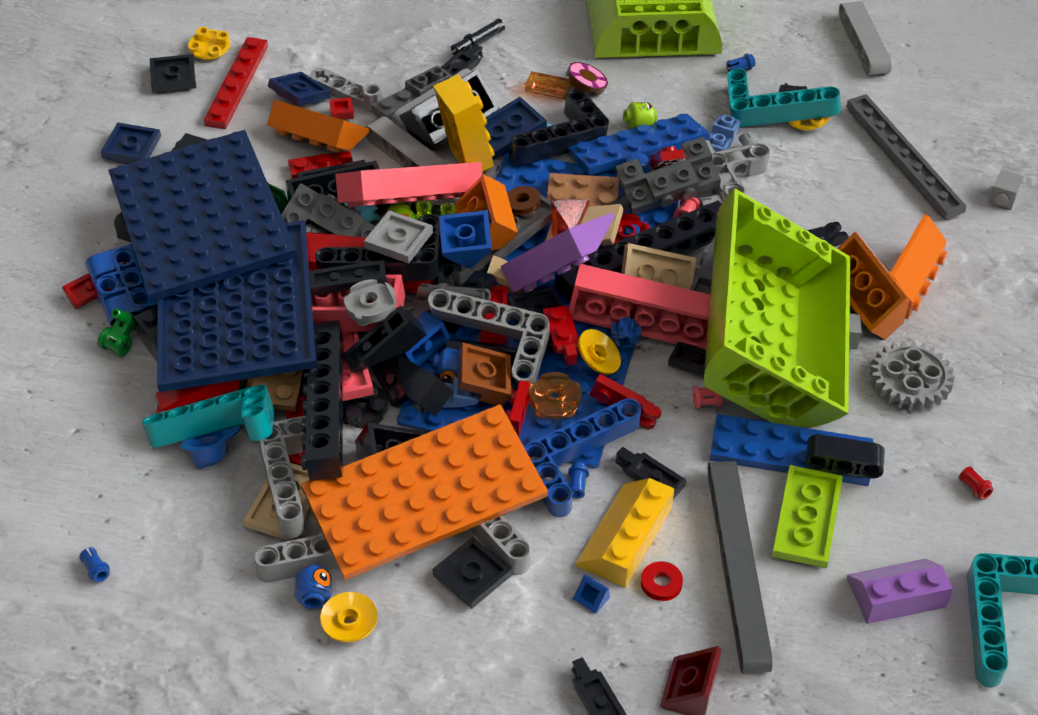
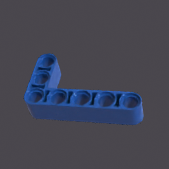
M621 400L525 445L524 448L530 458H540L537 460L531 459L541 479L546 477L552 478L550 481L542 480L548 490V496L542 500L553 516L564 517L572 510L571 488L557 466L637 430L640 426L641 406L636 400ZM626 414H631V415H633V416L627 417V416H625V415H626ZM584 435V436H587V437H586V438H579L578 436ZM556 446H562V447H564V448H562V449H556V448H554V447H556ZM558 498H562V499H564L565 501H564V502H557V501H555V500L558 499Z

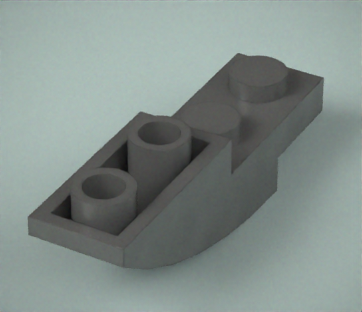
M437 65L405 81V89L373 104L372 113L379 118L385 116L391 120L392 115L398 109L431 90L434 85L449 79L452 75Z

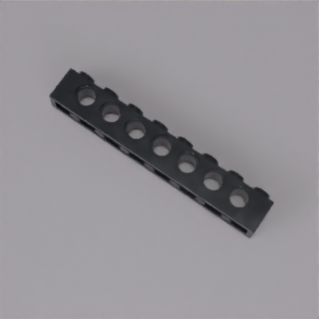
M717 200L655 227L626 237L613 245L605 246L588 255L589 260L582 264L621 273L624 248L628 243L685 255L711 244L715 237L716 219L721 203ZM574 263L570 264L571 270L561 275L555 272V286L569 303H571L579 265L575 266Z
M340 320L314 323L317 368L304 370V379L307 383H303L304 398L307 400L302 401L303 413L306 416L302 418L303 433L306 435L301 436L302 449L305 454H301L302 470H307L309 481L343 477V336Z

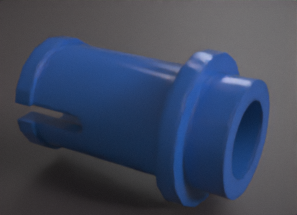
M748 53L744 54L743 57L726 62L727 68L731 67L728 72L736 68L752 70V67L756 65L754 56Z
M577 462L571 465L568 469V474L570 476L569 486L572 491V498L579 499L585 496L586 478L589 476V470L585 464Z
M89 547L92 556H90L87 549H84L80 553L79 558L88 570L89 579L95 582L106 580L109 576V565L101 560L95 548Z

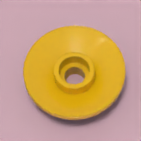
M589 329L580 335L578 339L580 354L593 370L600 374L610 375L619 369L621 364L619 350L606 334L595 329Z
M344 592L333 596L325 603L320 614V622L324 632L330 638L345 643L364 639L375 629L378 621V611L374 602L366 595L357 592Z

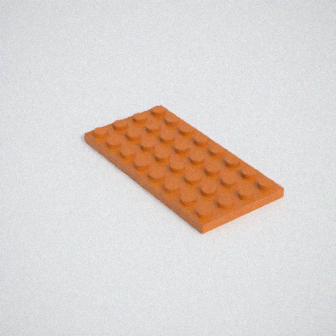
M501 404L343 466V477L308 480L301 483V489L344 581L548 496L547 488Z

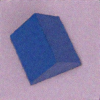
M585 574L573 599L594 613H598L610 599L609 588Z

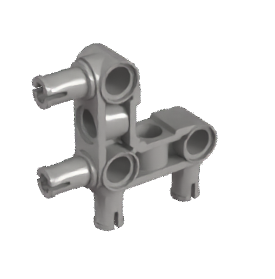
M747 131V135L745 132L741 133L738 138L743 146L715 152L711 143L706 140L712 153V161L721 178V184L719 187L711 189L714 195L698 199L701 204L700 207L717 200L722 204L728 194L735 188L745 194L743 183L737 177L764 173L768 166L769 147L765 144L757 143L750 131Z

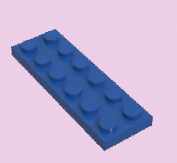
M686 113L669 119L658 120L652 126L640 125L637 128L619 131L609 136H601L592 141L580 142L577 145L568 147L569 156L590 176L616 168L631 153H643L648 158H652V155L662 151V148L676 146V150L682 149V143L703 136L705 140L710 141V133Z
M717 414L709 461H736L737 465L788 473L790 465L811 469L805 464L807 440L812 435L821 434L873 442V439ZM832 473L843 476L842 482L869 486V478Z

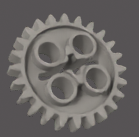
M902 340L901 346L892 342L891 348L884 346L883 351H877L876 357H873L869 373L872 375L870 382L875 383V391L882 390L881 398L890 397L889 404L897 401L898 408L906 404L910 411L913 406H917L920 411H922L924 405L932 409L934 403L940 406L942 399L947 400L949 393L952 391L955 376L952 375L954 369L948 367L950 361L942 360L943 353L934 354V347L929 350L925 349V343L918 347L915 341H912L911 345H907Z

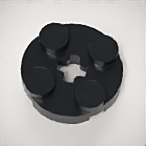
M371 380L374 395L343 401V423L347 424L348 422L355 425V428L363 429L367 422L379 424L383 420V415L388 411V399L386 393L377 386L375 381ZM358 403H366L365 408H361L360 405L356 406Z

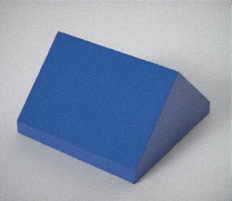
M488 210L439 216L443 257L471 269L492 251Z

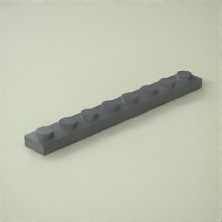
M867 94L847 100L846 107L944 219L965 213L967 207L965 203Z

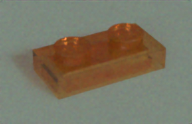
M531 71L525 84V92L566 100L567 92L573 86L567 78Z

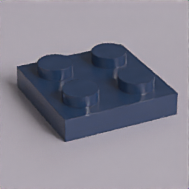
M303 72L271 78L268 82V87L275 91L277 95L284 97L292 105L298 107L330 98L331 90Z
M117 122L101 150L102 159L133 163L144 158H150L161 138L160 129Z

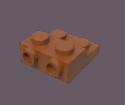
M462 343L459 348L458 388L478 393L479 401L493 405L501 404L503 407L507 401L511 400L512 391L514 390L513 386H511V355Z

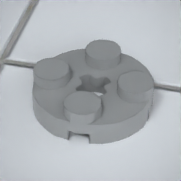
M374 279L356 283L350 288L348 296L345 295L344 298L348 316L356 320L359 326H367L370 323L384 320L395 310L397 303L393 287L386 282L385 285L378 284V281ZM371 299L373 301L372 303H367V300Z

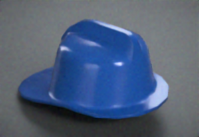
M241 424L187 439L181 443L180 447L182 450L190 452L198 469L214 465L225 457L228 450V439L240 431Z

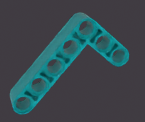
M736 68L727 74L730 113L735 119L741 120L740 127L832 117L841 111L840 90L833 86L749 96L746 71Z
M261 384L152 414L143 419L142 425L151 447L165 446L243 423L251 441H259L272 434L275 410L266 385Z
M979 553L972 560L967 574L975 675L979 683L985 687L998 686L1008 667L1001 591L1038 594V557Z

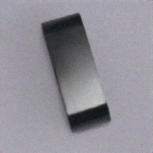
M821 434L812 435L807 440L805 464L811 469L869 479L879 478L884 473L885 448L880 444Z

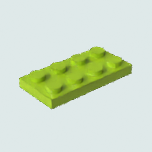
M793 465L789 466L772 557L827 569L843 476Z

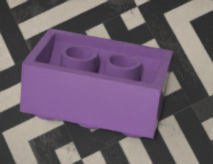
M928 559L847 575L848 582L867 624L945 608L953 590L943 566Z

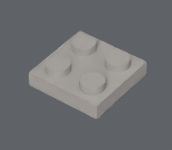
M388 211L364 240V245L366 249L409 264L433 233V227L416 219Z

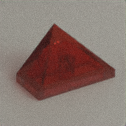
M589 199L551 200L553 237L580 225L590 203Z

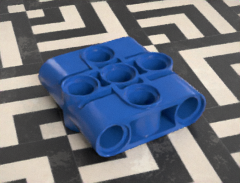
M132 244L95 254L85 261L97 292L98 301L103 306L110 326L113 327L116 321L111 316V312L115 308L121 311H128L135 316L158 305V300L153 302L150 300ZM105 289H112V291H109V292H106V291H103V290H105ZM137 302H144L145 304H143V305H138V304H136V303H137Z

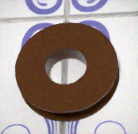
M530 186L515 187L507 193L512 213L515 215L530 214L536 211L541 204L540 193L537 189ZM522 198L529 199L528 201L523 203L517 202L519 199Z

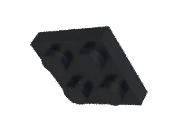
M193 54L149 58L152 93L197 88Z
M471 537L432 569L433 576L471 609L512 576V569L474 537Z

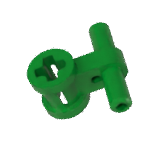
M115 308L112 310L111 316L116 321L112 328L106 327L101 331L97 344L102 349L112 350L118 357H124L132 346V338L129 337L132 329L137 330L134 315L128 311H121Z

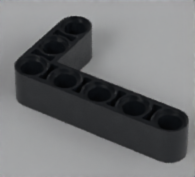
M570 89L567 92L564 113L570 121L514 135L511 138L508 159L513 164L524 165L569 153L568 147L577 145L580 142L592 141L601 136H607L609 119L583 90Z
M424 214L418 218V221L432 225L433 233L409 264L366 249L365 247H323L315 253L316 268L324 269L384 260L386 275H402L403 281H431L439 273V218L434 214Z

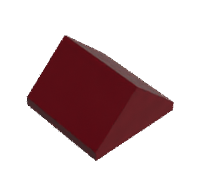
M715 646L675 656L660 706L665 710L683 715H706L718 671L721 648Z

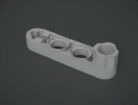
M316 68L310 73L312 79L331 90V96L338 99L351 97L352 105L364 111L372 113V105L383 100L379 84L373 83L363 86L324 68ZM342 85V87L335 88L333 86ZM352 93H360V95H357V96H352V95H350V94H352Z

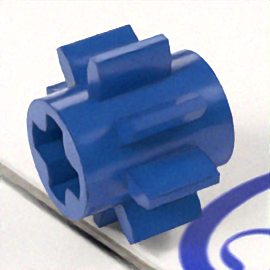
M623 317L619 320V323H612L610 339L615 340L616 345L621 348H631L634 343H640L642 326H637V322L633 318Z

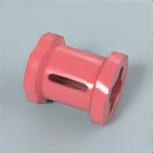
M696 197L681 199L680 207L674 211L673 217L676 218L684 213L698 209L701 205L700 201Z
M693 386L695 409H700L701 406L705 405L722 406L721 395L706 387L699 388L698 386Z

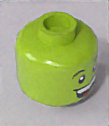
M631 102L627 109L623 111V122L627 124L629 129L637 128L640 125L652 126L657 122V111L649 102Z

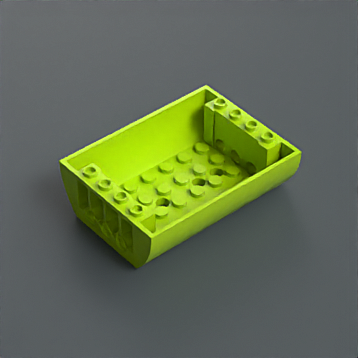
M586 0L594 58L722 54V42L713 0Z
M735 188L722 202L716 219L704 386L772 423L812 428L840 419L848 414L850 256Z

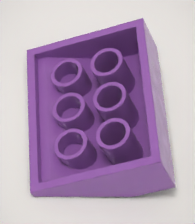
M613 213L572 227L501 265L512 292L523 289L524 293L538 287L536 282L540 281L543 284L554 279L553 273L557 272L558 275H561L571 270L570 264L574 263L575 266H578L588 261V255L597 251L614 219Z

